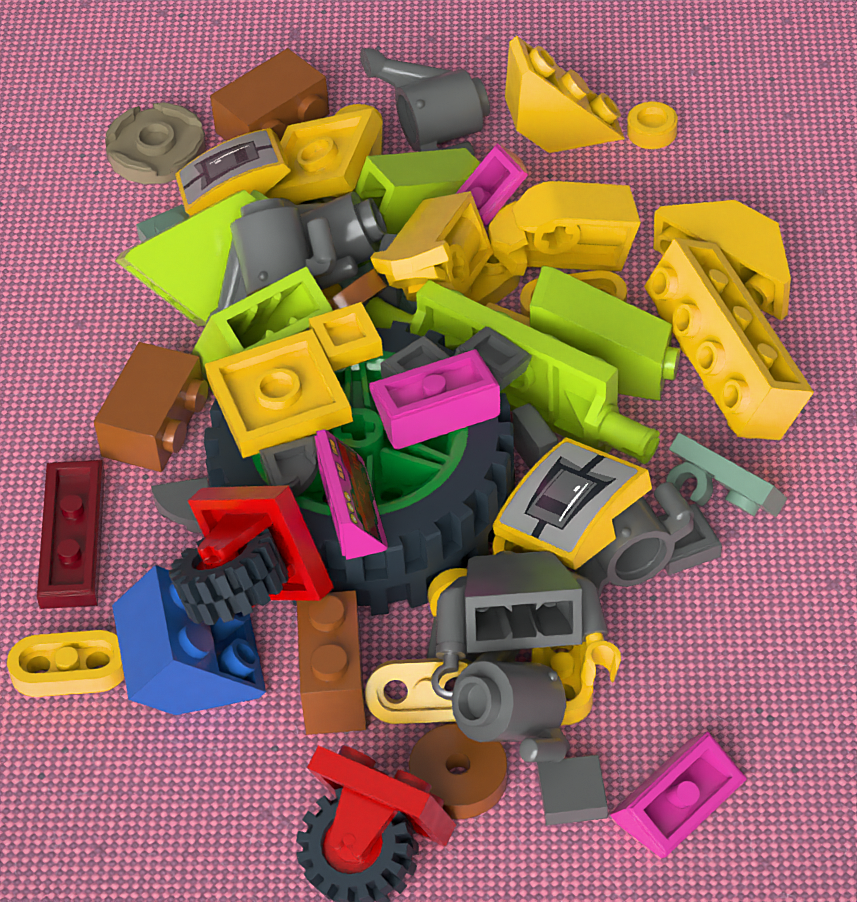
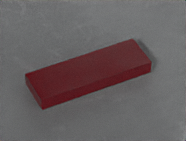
M103 460L52 462L46 465L37 600L40 609L98 606L105 482Z

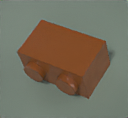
M286 48L210 95L215 132L226 141L246 133L271 128L281 141L288 125L321 119L330 114L326 76L289 48Z
M138 342L94 419L101 457L158 472L164 470L172 453H178L181 450L186 437L187 425L194 412H201L207 400L208 383L203 380L199 356Z
M356 591L330 592L321 601H296L300 696L306 735L366 730L361 633Z

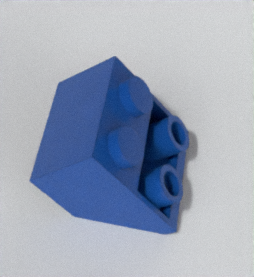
M157 565L153 566L112 604L128 700L173 715H180L259 699L266 693L250 614L243 616L242 612L234 615V620L223 623L222 618H219L214 625H206L204 621L200 624L194 623L192 618L189 619L169 576V570Z

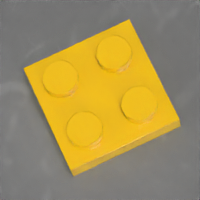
M372 107L288 125L280 143L291 172L272 187L265 196L269 199L285 198L298 205L308 200L328 196L339 197L352 192L360 177L366 157L369 156L383 124L375 108Z
M313 329L205 364L209 384L243 458L258 454L259 450L317 434L316 431L329 430L353 422L351 406Z

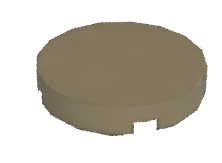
M165 102L153 103V109L141 111L140 106L127 110L112 122L105 137L107 159L114 172L128 181L141 184H162L176 180L175 174L180 169L206 152L205 132L197 115L183 106Z

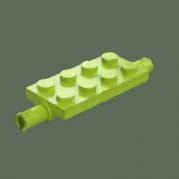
M428 280L416 293L417 310L414 315L384 302L379 297H374L366 305L365 310L370 319H372L375 328L390 329L393 321L410 323V333L419 336H425L427 331L431 329L445 335V347L452 351L486 326L532 356L527 370L500 391V393L506 394L510 411L530 403L536 408L553 432L607 454L614 448L637 459L642 464L648 463L655 454L660 439L658 437L660 432L619 414L618 368L608 364L602 358L588 355L561 342L551 334L541 333L514 320L504 312L492 310L467 298L457 290H450L431 280Z

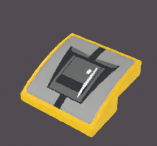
M271 128L246 133L220 143L193 159L180 169L175 176L185 212L191 216L238 191L245 190L250 194L253 190H256L265 195L291 172L278 135Z
M566 437L531 468L510 494L492 525L494 534L533 552L547 551L554 553L563 565L576 570L616 539L612 519L652 489L648 469Z

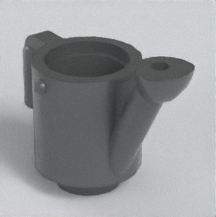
M361 49L360 59L366 75L369 78L377 77L394 86L398 118L407 142L412 149L422 152L466 148L475 157L473 146L468 141L443 149H439L436 145L482 130L483 117H487L490 114V104L486 89L478 77L471 78L467 71L462 68L453 71L387 59L376 49Z
M354 191L327 203L295 205L288 199L279 198L283 200L284 207L299 209L310 258L314 254L307 223L315 218H326L329 222L337 259L335 269L331 274L316 279V283L321 290L358 274L357 265L370 260L374 252H379L380 240H382V237H385V234H388L385 221L374 200L369 198L362 201L360 196Z
M279 198L259 200L243 206L240 209L242 217L230 225L232 241L218 307L210 313L206 324L210 317L217 312L306 266L315 281L317 278L331 274L336 266L337 255L328 220L326 218H315L307 223L314 254L310 258L298 208L284 207L283 200Z
M664 482L654 491L655 499L668 515L667 520L660 521L642 496L612 519L616 539L574 570L575 573L588 578L594 583L598 590L599 598L604 585L609 582L616 586L629 587L639 585L654 577L671 559L675 542L693 530L694 512L673 483Z
M521 649L483 652L459 674L454 685L452 710L459 729L468 738L478 742H521L519 753L521 758L528 763L560 762L563 760L566 752L570 749V744L559 728L564 718L566 697L565 689L558 674L549 666L541 663L515 662L516 655Z

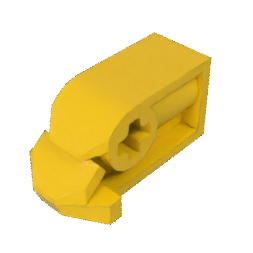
M547 181L528 188L518 201L501 207L487 230L493 255L513 276H524L527 267L542 268V266L560 269L621 272L641 222L630 185Z
M469 191L423 200L387 250L374 252L370 259L377 273L385 274L389 286L397 289L402 288L408 301L417 302L416 293L428 280L450 290H457L462 294L466 293L493 254V249L472 193Z

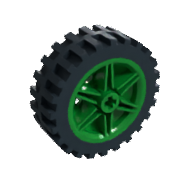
M393 321L390 329L375 328L382 340L383 356L334 371L351 406L353 422L327 430L358 453L363 459L388 543L387 550L346 560V556H342L330 508L324 502L327 498L319 468L311 485L295 498L334 586L330 592L356 591L357 605L370 606L371 616L389 614L388 604L408 600L411 609L427 604L429 586L440 573L454 568H466L470 558L489 555L488 542L493 543L495 538L492 525L502 506L515 489L513 423H511L510 405L505 393H500V413L495 418L401 449H394L388 439L370 392L369 383L383 379L381 376V362L422 337L410 333V323ZM431 329L427 331L425 336L450 357L455 355L456 349L452 351L445 347V335ZM215 399L210 409L212 427H207L204 434L207 458L205 462L210 487L269 486L261 465L260 453L246 458L242 457L218 401ZM292 601L293 605L297 606L296 601Z

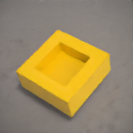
M362 302L308 319L309 330L313 329L333 371L383 356L382 340Z

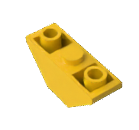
M518 36L509 42L505 100L516 131L548 153L625 139L618 122V118L621 116L620 110L605 93H600L599 95L588 88L583 78L574 70L564 71L543 47L536 46L533 48Z
M737 200L660 206L654 212V250L664 255L674 238L717 243L759 309L781 321L788 315L791 276L778 222Z

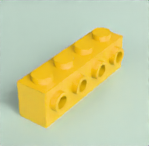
M674 238L645 283V290L657 307L658 314L665 321L672 324V333L679 342L681 351L689 358L702 379L704 388L712 395L727 419L729 428L737 437L781 440L814 393L813 389L717 243Z

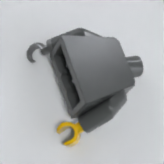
M502 551L496 555L474 556L468 560L467 576L457 578L441 592L437 601L436 657L443 659V664L437 667L432 674V689L439 697L452 700L453 691L442 689L439 685V680L446 673L458 671V660L466 657V650L467 653L579 645L582 642L587 644L580 669V676L583 682L588 686H593L596 675L595 664L607 668L610 680L613 683L621 662V653L614 644L604 641V637L608 635V628L596 586L588 578L568 570L554 553L547 551L527 553Z

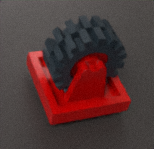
M289 485L207 487L199 489L187 500L204 538L196 542L197 548L185 549L181 553L182 558L174 560L171 564L173 569L169 570V576L189 619L192 618L194 623L200 624L204 621L206 625H214L219 618H222L223 623L234 620L235 614L242 612L243 616L253 612L252 608L255 605L264 606L271 600L321 601L334 588Z
M318 745L307 769L336 799L330 801L324 795L316 801L321 807L319 812L314 815L307 811L302 819L308 825L306 832L298 831L296 842L303 847V851L296 854L298 863L306 870L303 874L319 892L334 902H391L387 894L394 889L401 894L407 887L402 881L406 873L414 876L417 867L412 861V855H419V844L414 840L413 834H418L446 847L457 824L443 810L442 807L445 801L431 793L432 786L419 777L402 770H397L394 778L374 768L376 761L356 749L342 745L337 754Z

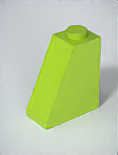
M466 148L367 156L354 192L360 196L362 201L372 198L382 214L388 234L398 235L423 200L456 194L479 166L480 162ZM370 259V260H367V261H365V262H363V263H360V264H358L357 266H358V267H361V266H363V265H365V264L371 262V259Z
M245 190L233 193L126 249L119 254L115 262L198 327L206 326L210 313L218 307L232 241L230 225L242 217L240 209L243 206L269 198L256 190H253L250 194Z
M306 266L212 315L191 355L199 356L202 376L207 381L214 395L207 378L206 363L309 330V318L331 312L333 309Z
M542 266L530 303V327L541 333L551 334L561 342L588 355L600 357L608 364L618 368V394L660 401L665 380L674 381L676 378L680 359V348L671 347L672 324L556 268Z

